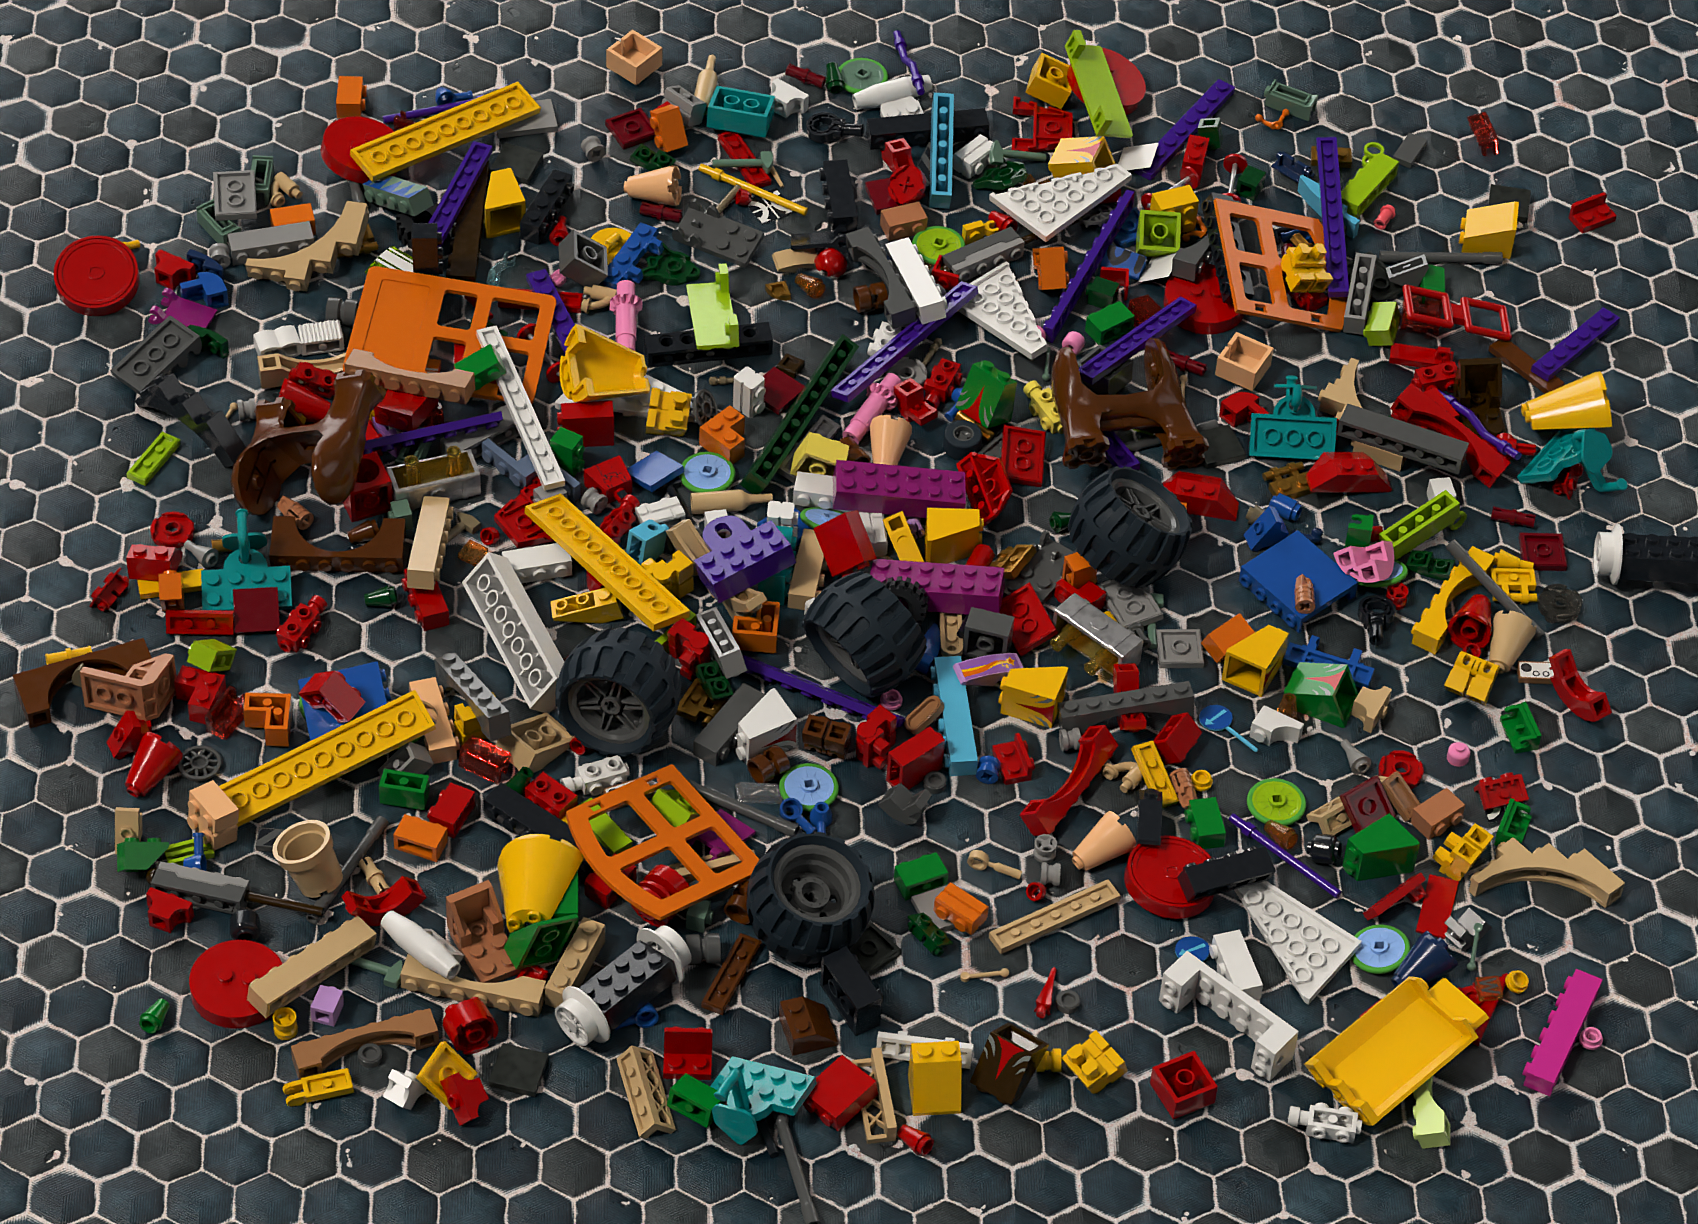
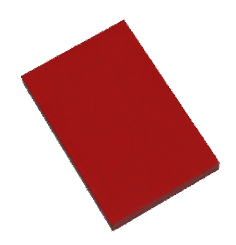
M1004 425L1001 460L1011 483L1035 487L1042 486L1045 431Z
M1030 582L1003 598L1000 614L1015 617L1012 642L1020 656H1023L1058 634L1055 625Z

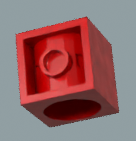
M377 451L363 455L355 488L343 503L352 522L391 511L390 502L393 501L392 481Z

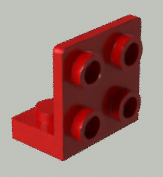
M675 1026L664 1028L663 1079H680L686 1073L697 1080H711L713 1030L703 1027L681 1028Z

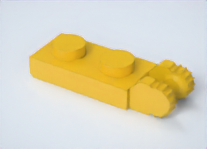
M347 1068L303 1077L301 1080L286 1083L282 1087L284 1094L289 1095L286 1098V1104L289 1107L300 1106L305 1102L308 1103L354 1093L349 1069Z

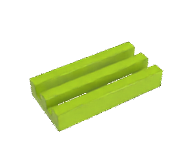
M194 839L169 845V848L164 852L167 863H176L183 866L184 859L194 855ZM203 843V850H208L204 851L206 860L215 858L211 844Z

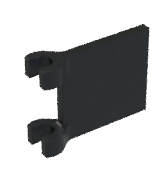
M839 225L829 232L791 234V250L833 247L839 252H846L847 245H839V242H846V235L839 234L840 231H846V225Z

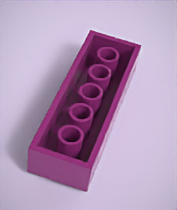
M836 460L833 474V509L858 510V512L890 515L903 511L905 516L926 518L927 508L965 509V472Z
M875 559L873 560L870 575L880 582L885 581L887 583L891 577L896 581L898 576H902L903 581H906L907 577L911 578L910 583L912 584L917 581L920 584L918 589L924 588L926 591L924 596H928L927 604L929 606L927 612L969 614L971 607L1000 613L1005 589V574L1002 567ZM899 599L905 608L908 609V603L903 599Z

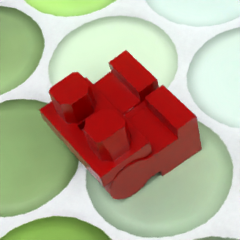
M684 618L675 622L667 632L669 655L675 659L679 657V662L683 665L680 669V674L692 680L696 675L694 671L696 665L711 662L709 638L707 634L697 632L696 626Z
M881 704L867 715L866 722H862L857 726L856 736L857 759L862 761L863 765L867 768L873 764L880 770L887 765L888 756L886 753L896 742L895 730L897 717Z

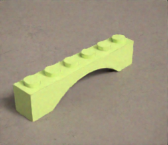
M1433 1076L1413 1092L1416 1100V1105L1413 1106V1115L1416 1120V1125H1413V1136L1415 1140L1419 1141L1422 1149L1450 1145V1123L1445 1112L1433 1100Z

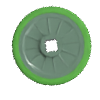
M854 58L844 62L839 67L845 85H843L844 89L853 94L872 85L888 81V73L884 66L872 59Z

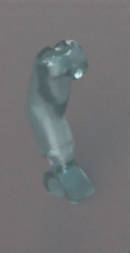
M509 251L505 252L503 260L489 269L487 276L488 285H499L501 273L506 270V267L515 265L516 255L512 261H507Z

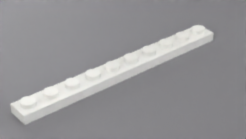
M497 325L476 330V336L481 348L491 344L499 353L507 373L496 379V382L544 491L565 486L563 474Z

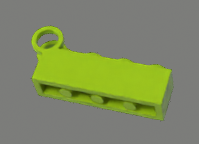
M1370 142L1365 145V156L1362 158V166L1364 168H1360L1356 176L1350 179L1341 191L1342 204L1348 206L1347 213L1357 219L1397 176L1399 161L1385 155L1384 147L1376 142ZM1370 147H1376L1381 152L1378 154H1372L1367 149Z
M1444 490L1379 534V542L1391 541L1394 549V560H1398L1447 526L1451 530L1458 529L1465 522L1467 514L1464 511H1459L1460 503L1447 490ZM1461 516L1460 520L1456 524H1454L1456 519Z

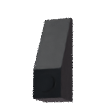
M1151 788L1139 790L1137 844L1160 846L1162 792Z

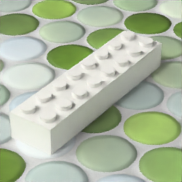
M488 552L463 580L462 584L529 708L549 714L556 707V684L564 660L508 558Z

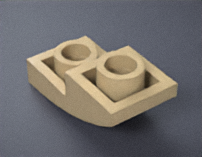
M815 248L786 249L772 254L778 272L795 273L798 268L816 269L814 263L817 256Z

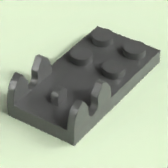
M692 199L678 227L674 228L672 237L674 241L746 268L762 242L764 232L720 216L718 209L713 205H710L705 210L697 199Z
M169 315L110 371L115 378L139 394L140 391L154 384L153 379L163 373L166 374L176 364L182 368L186 367L188 363L187 355L190 351L197 355L200 354L202 350L201 338Z
M1047 531L1042 532L1038 545L1034 542L1031 544L1034 545L1037 552L1030 562L1025 565L1015 579H1007L1005 581L1003 598L1029 582L1043 605L1054 594L1056 582L1062 578L1064 556L1076 553L1077 549L1074 552L1050 539V533Z

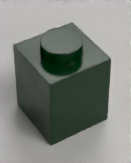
M1220 118L1200 119L1198 125L1199 136L1209 138L1208 150L1210 151L1221 148L1223 134Z
M1248 165L1238 178L1236 194L1254 201L1264 187L1266 172Z
M1096 276L1093 283L1088 284L1086 295H1088L1087 304L1102 309L1110 304H1114L1118 299L1120 283Z

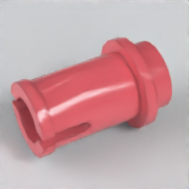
M1385 205L1380 209V214L1374 220L1376 228L1380 230L1385 229L1390 219L1395 217L1396 210L1392 205Z

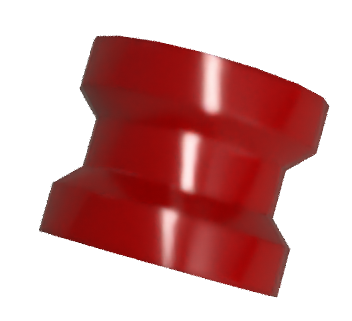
M1400 582L1388 586L1386 597L1395 604L1396 610L1403 609L1406 606L1409 593L1407 586Z

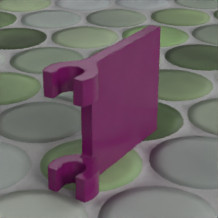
M165 288L162 295L168 298L163 297L161 305L168 308L164 312L160 307L152 306L149 313L154 315L150 316L148 322L159 324L171 315L186 327L195 325L207 329L218 310L181 298L172 289Z
M719 809L716 811L743 842L755 835L756 831L724 810ZM712 830L686 841L692 846L697 839L710 847V854L713 857L708 861L726 857V855L732 852Z

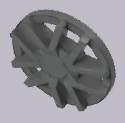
M1098 204L1079 218V225L1085 224V227L1098 225L1101 227L1102 223L1108 222L1110 212L1113 209L1110 206Z
M706 389L694 392V398H691L693 403L691 415L695 416L694 422L698 423L699 426H702L718 414L715 398Z
M193 746L183 752L178 769L183 778L196 781V783H199V781L208 782V779L219 774L221 758L218 752L211 747ZM200 750H202V751L200 752V754H196V753L194 752V751H200ZM206 752H210V754L206 757ZM204 773V776H198V774Z

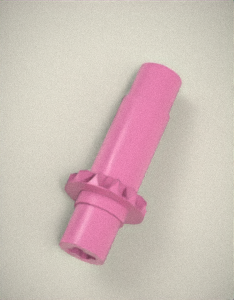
M623 280L617 283V295L610 299L609 305L610 310L616 315V342L636 351V315L642 310L643 302L640 297L635 295L634 282Z
M887 373L880 384L871 383L866 389L868 398L842 433L843 438L851 437L859 444L865 434L870 431L872 419L882 415L886 409L891 411L895 408L897 398L894 394V386L902 382L897 375Z

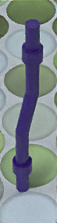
M896 30L893 32L895 49L899 52L902 63L910 68L912 85L916 88L917 94L923 95L925 93L923 77L919 74L916 62L907 55V45L905 39L902 38L901 32Z
M1440 391L1457 412L1467 417L1484 440L1497 447V450L1504 455L1508 454L1515 460L1521 458L1522 454L1512 448L1509 442L1500 440L1489 433L1473 411L1460 404L1458 399L1452 395H1446Z

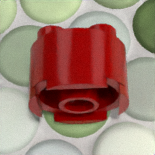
M472 997L458 1004H451L445 1009L446 1015L443 1019V1028L457 1051L461 1050L464 1054H474L488 1047V1041L492 1037L496 1038L498 1025L485 1003L479 997Z

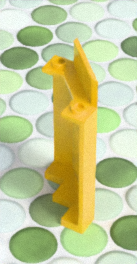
M1409 976L1304 1063V1065L1323 1089L1326 1086L1331 1089L1334 1094L1333 1097L1343 1107H1350L1354 1112L1358 1113V1120H1362V1124L1373 1126L1478 1038L1475 1030L1488 1020L1489 1017L1446 978H1442L1429 989L1428 984L1422 978Z

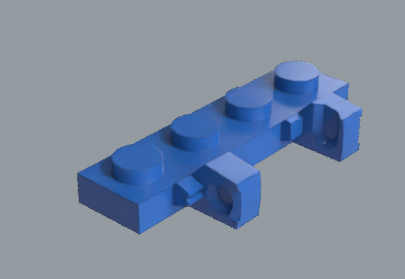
M640 222L608 265V276L600 284L617 289V283L623 280L640 283L643 279L642 269L635 267L647 251L657 255H661L664 251L663 242L657 239L659 235L658 228Z
M1311 635L1308 646L1289 643L1282 664L1294 668L1297 667L1299 662L1348 664L1356 687L1361 689L1363 686L1369 687L1375 668L1365 666L1364 663L1360 662L1362 650L1354 648L1350 660L1318 651L1320 637Z

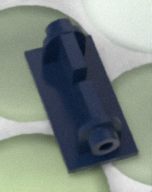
M1279 151L1276 155L1278 160L1271 165L1272 168L1299 183L1301 175L1309 179L1315 176L1310 166L1305 165L1299 160L1294 162L1295 158L1288 155L1285 151Z

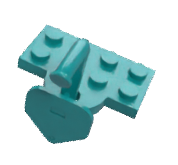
M1286 376L1287 384H1274V388L1286 389V397L1278 401L1274 407L1273 414L1251 413L1249 456L1318 460L1323 452H1335L1337 418L1316 417L1315 408L1307 398L1302 396V390H1317V386L1296 384L1297 376Z
M1595 428L1560 429L1517 476L1521 484H1534L1542 481L1552 482L1558 477L1562 469L1581 462L1593 487L1597 491L1602 493L1626 490L1628 486L1623 478H1619L1616 482H1606L1600 470L1611 459L1613 451L1607 436L1604 433L1597 432Z
M238 509L235 512L238 533L227 534L222 537L223 547L234 551L225 560L224 568L201 570L202 610L234 611L233 589L278 587L279 610H292L290 566L268 567L265 557L256 551L267 545V537L260 532L248 533L247 516L249 513L246 509Z
M732 1056L710 1086L717 1090L714 1093L715 1098L720 1101H727V1105L716 1104L712 1108L714 1122L732 1140L742 1145L757 1134L756 1121L767 1117L772 1111L794 1116L816 1086V1078Z

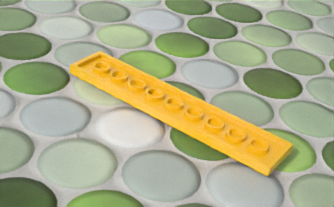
M515 82L350 149V156L373 182L539 114L541 107L519 82Z
M561 493L525 506V514L652 631L674 624L681 618H689L690 610Z
M413 690L219 787L239 809L238 824H236L239 827L435 730L436 726L416 690Z

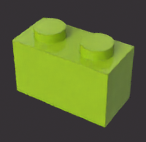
M1397 302L1372 303L1371 310L1367 313V324L1363 329V335L1367 338L1369 346L1394 344L1401 319Z
M216 639L194 641L189 647L187 662L208 672L230 670L237 649Z

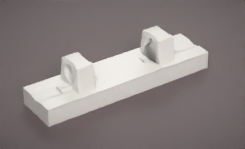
M878 1031L876 1048L881 1047L883 1058L909 1061L911 1043L955 1041V1038L945 1037V1040L910 1036L907 1035L908 1032L898 1031V1034ZM959 1042L962 1068L970 1069L973 1044Z

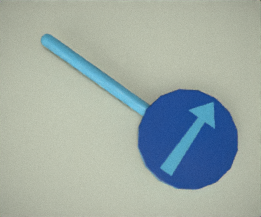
M1209 705L1200 712L1199 720L1204 728L1212 731L1226 729L1254 752H1258V748L1229 727L1233 717L1228 708L1221 705Z
M1196 936L1182 938L1175 947V953L1178 958L1188 951L1203 962L1210 954L1208 943Z

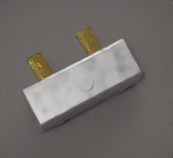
M451 446L447 449L446 455L418 460L416 456L409 455L404 459L405 464L386 467V471L392 481L393 501L407 499L411 511L421 508L424 496L445 497L453 501L481 494L480 472L471 449L461 451L459 447Z
M1074 593L1054 610L1053 624L1058 634L1055 635L1054 639L1050 640L1052 649L1059 652L1068 644L1090 659L1089 662L1084 664V669L1089 675H1095L1102 668L1113 676V664L1135 663L1136 666L1139 665L1143 640L1136 636L1133 631L1126 629L1090 604L1087 599H1083Z

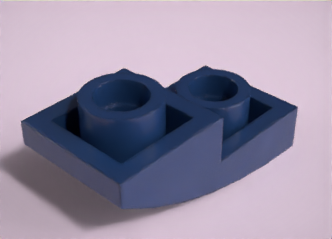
M189 249L186 254L187 261L195 264L196 272L214 273L224 282L223 267L218 262L203 253Z

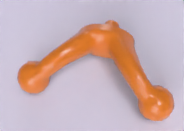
M1284 109L1279 120L1274 122L1266 121L1261 114H1257L1255 120L1271 129L1279 130L1283 126L1284 118L1289 116L1290 112L1288 109Z
M1197 216L1196 223L1199 224L1201 231L1195 230L1182 236L1184 242L1189 241L1192 235L1200 238L1207 235V228L1200 216Z

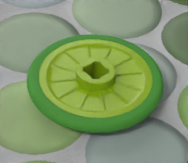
M943 226L927 227L924 231L918 232L912 240V244H916L918 253L922 255L924 262L935 265L939 255H945L965 246L964 239L958 232Z
M1271 778L1256 783L1250 789L1247 795V806L1251 814L1260 822L1270 826L1282 827L1297 822L1303 816L1306 810V799L1302 791L1293 783L1283 779Z

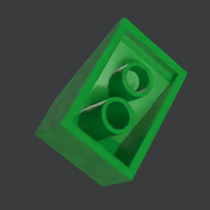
M572 914L536 922L511 933L504 949L515 969L556 961L578 919V915Z

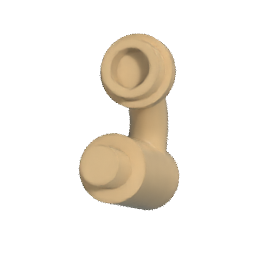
M283 172L275 175L271 184L272 198L270 203L272 206L281 207L285 203L284 195L279 192V188L289 197L301 198L302 192L299 185Z
M593 285L592 287L585 286L583 294L590 295V298L583 299L581 311L588 314L590 310L609 306L610 299L617 295V289Z
M1122 762L1115 765L1107 763L1102 770L1103 776L1108 780L1115 779L1119 775L1118 772L1129 771L1122 778L1123 783L1120 785V790L1124 793L1129 789L1134 790L1144 779L1136 762Z

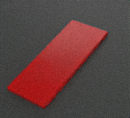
M1429 874L1425 891L1426 895L1423 899L1416 927L1417 933L1423 934L1425 931H1429L1433 937L1445 939L1446 936L1444 934L1447 932L1448 926L1444 922L1451 916L1459 881Z

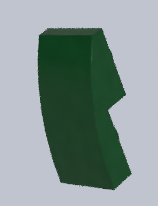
M642 143L629 159L636 165L650 171L672 166L676 163V159L662 150L656 153Z
M187 326L200 336L202 352L209 348L212 353L217 354L222 359L229 355V345L226 338L200 326Z
M1417 550L1411 551L1406 564L1407 569L1420 575L1447 581L1450 579L1449 576L1453 567L1456 566L1455 560L1434 558L1433 552Z
M717 661L695 666L696 676L705 693L712 701L733 696L729 681L725 676H722Z

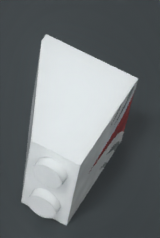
M775 688L771 689L738 723L736 754L746 765L749 759L758 754H763L764 750L773 745L779 746L784 752L796 747L797 718Z

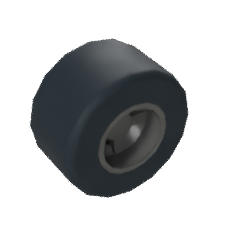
M957 420L946 427L943 447L949 457L961 461L969 453H978L981 450L982 432L975 423L967 420Z

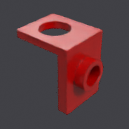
M939 255L932 269V275L935 283L940 284L944 289L951 290L959 284L960 275L940 270L942 255Z
M1101 267L1100 277L1120 283L1119 286H1124V300H1127L1129 269Z

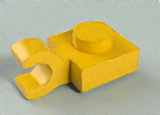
M980 220L963 225L962 238L965 245L983 239L984 235L990 236L999 232V228H994V220L987 221L984 224Z

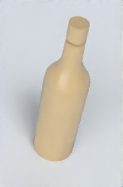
M714 55L708 56L706 68L699 73L694 96L707 104L703 115L708 113V106L718 81V76L714 72L716 56Z
M740 489L691 493L692 514H705L707 511L726 509L727 512L742 511L751 504L773 501L772 493L748 494Z

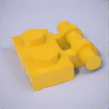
M1490 569V577L1514 602H1520L1521 604L1537 602V594L1529 593V591H1535L1536 589L1534 569ZM1509 591H1520V593H1509ZM1492 595V600H1493V601H1498V600Z

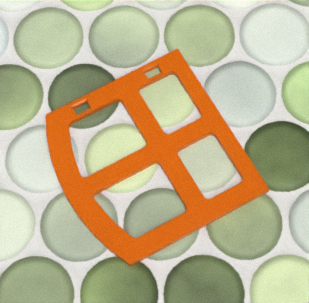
M1215 198L1213 202L1235 313L1340 333L1344 325L1347 297H1329L1327 315L1294 309L1288 305L1282 273L1286 274V272L1281 267V258L1278 256L1272 225L1306 231L1310 234L1315 244L1322 243L1324 245L1323 226L1320 220ZM1230 216L1252 220L1256 223L1262 255L1240 251L1236 248ZM1239 265L1262 269L1266 272L1272 304L1246 298ZM1255 308H1263L1264 312L1255 310ZM1311 318L1319 319V322L1312 321Z
M673 764L566 811V819L574 841L595 873L624 900L659 921L750 879L756 864L760 860ZM653 779H656L658 783L650 786L647 783ZM666 785H672L700 816L680 826L673 827L644 795ZM599 804L601 809L596 811L591 809V807ZM624 804L630 805L657 836L609 857L605 854L595 837L589 820ZM712 830L742 862L720 873H715L686 841ZM669 850L699 883L665 899H659L634 883L621 871Z

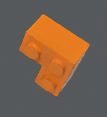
M1064 247L1032 248L1033 265L1038 273V289L1066 288V284H1069V273L1065 271V263H1068L1067 251H1064Z
M729 405L700 426L699 445L709 452L720 454L732 464L736 463L745 455V438L742 437L745 430V416Z
M763 602V607L757 611L756 617L734 616L732 635L741 651L776 653L780 602Z
M245 693V727L264 728L266 746H289L293 712L291 694Z

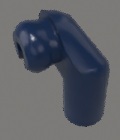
M1315 527L1310 534L1302 533L1313 544L1319 543L1323 539V530Z

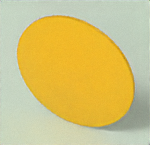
M605 228L596 232L591 239L607 247V265H609L631 236V233L620 228Z

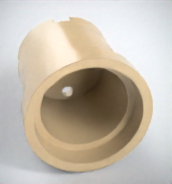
M318 820L298 822L285 829L275 840L272 849L275 859L283 869L288 871L304 896L310 898L320 897V893L324 891L330 893L339 886L343 879L342 869L333 849L332 835L324 822Z

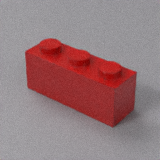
M407 568L404 569V578L401 579L404 591L409 593V605L411 608H415L414 616L417 624L421 623L423 631L448 626L449 610L437 581L435 582L434 590L407 588Z

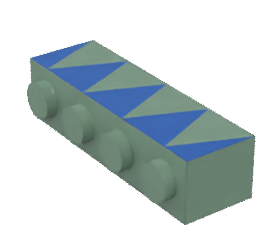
M390 175L373 182L369 180L363 183L364 195L370 203L408 215L416 216L434 205L428 187Z

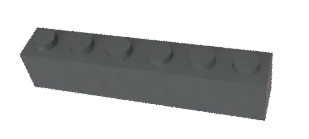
M1347 404L1340 418L1337 431L1339 436L1458 475L1466 459L1469 447L1468 442L1351 404Z

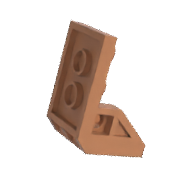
M167 653L134 664L125 676L89 667H83L80 671L84 705L88 708L122 716L126 710L135 712L138 719L148 721L158 718L176 694L174 681L177 675L174 655Z
M486 880L446 896L447 926L451 938L459 951L464 954L463 958L476 980L482 983H497L519 974L522 969H515L504 949L508 938L504 933L503 917L490 881Z

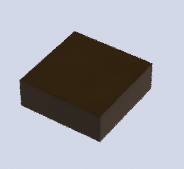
M786 353L776 368L795 379L805 366V361Z

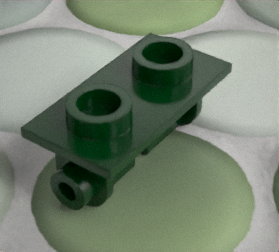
M924 912L908 915V918L911 920L907 925L909 931L919 941H923L926 937L923 945L932 955L941 956L944 953L943 947L953 944L946 933L939 929Z

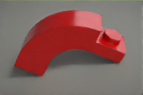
M1564 649L1549 657L1554 673L1550 677L1551 682L1560 699L1575 715L1586 721L1596 722L1612 713L1606 693L1592 690L1580 677L1571 649Z
M1135 663L1113 664L1114 693L1139 689V670ZM1143 712L1117 716L1120 730L1138 732L1140 729H1146V719Z
M402 876L389 889L378 895L363 896L347 890L341 896L346 904L345 908L348 913L355 917L359 916L368 926H380L382 918L389 911L405 916L427 898L418 881Z

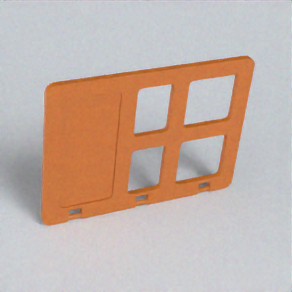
M373 266L367 272L344 363L353 349L373 352L376 359L387 365L407 371L427 373L426 367L434 340L464 344L466 348L463 359L482 349L476 336V330L486 328L492 302L500 301L539 308V314L532 340L501 336L508 352L528 355L522 384L531 404H533L556 308V299L552 295ZM446 293L477 298L470 329L465 330L437 324ZM491 383L474 391L471 396L492 401H505L502 395H497L498 391L501 392L499 386Z

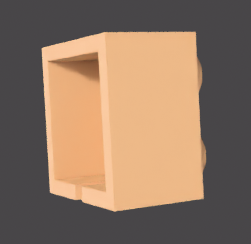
M631 30L621 38V42L617 41L606 49V67L637 85L662 66L663 48L638 32Z
M1236 332L1229 341L1228 346L1223 349L1217 358L1215 375L1253 391L1271 366L1274 348Z
M214 780L190 790L187 822L190 828L195 829L197 833H204L203 843H210L211 849L215 851L236 841L238 831L236 824H238L239 809Z

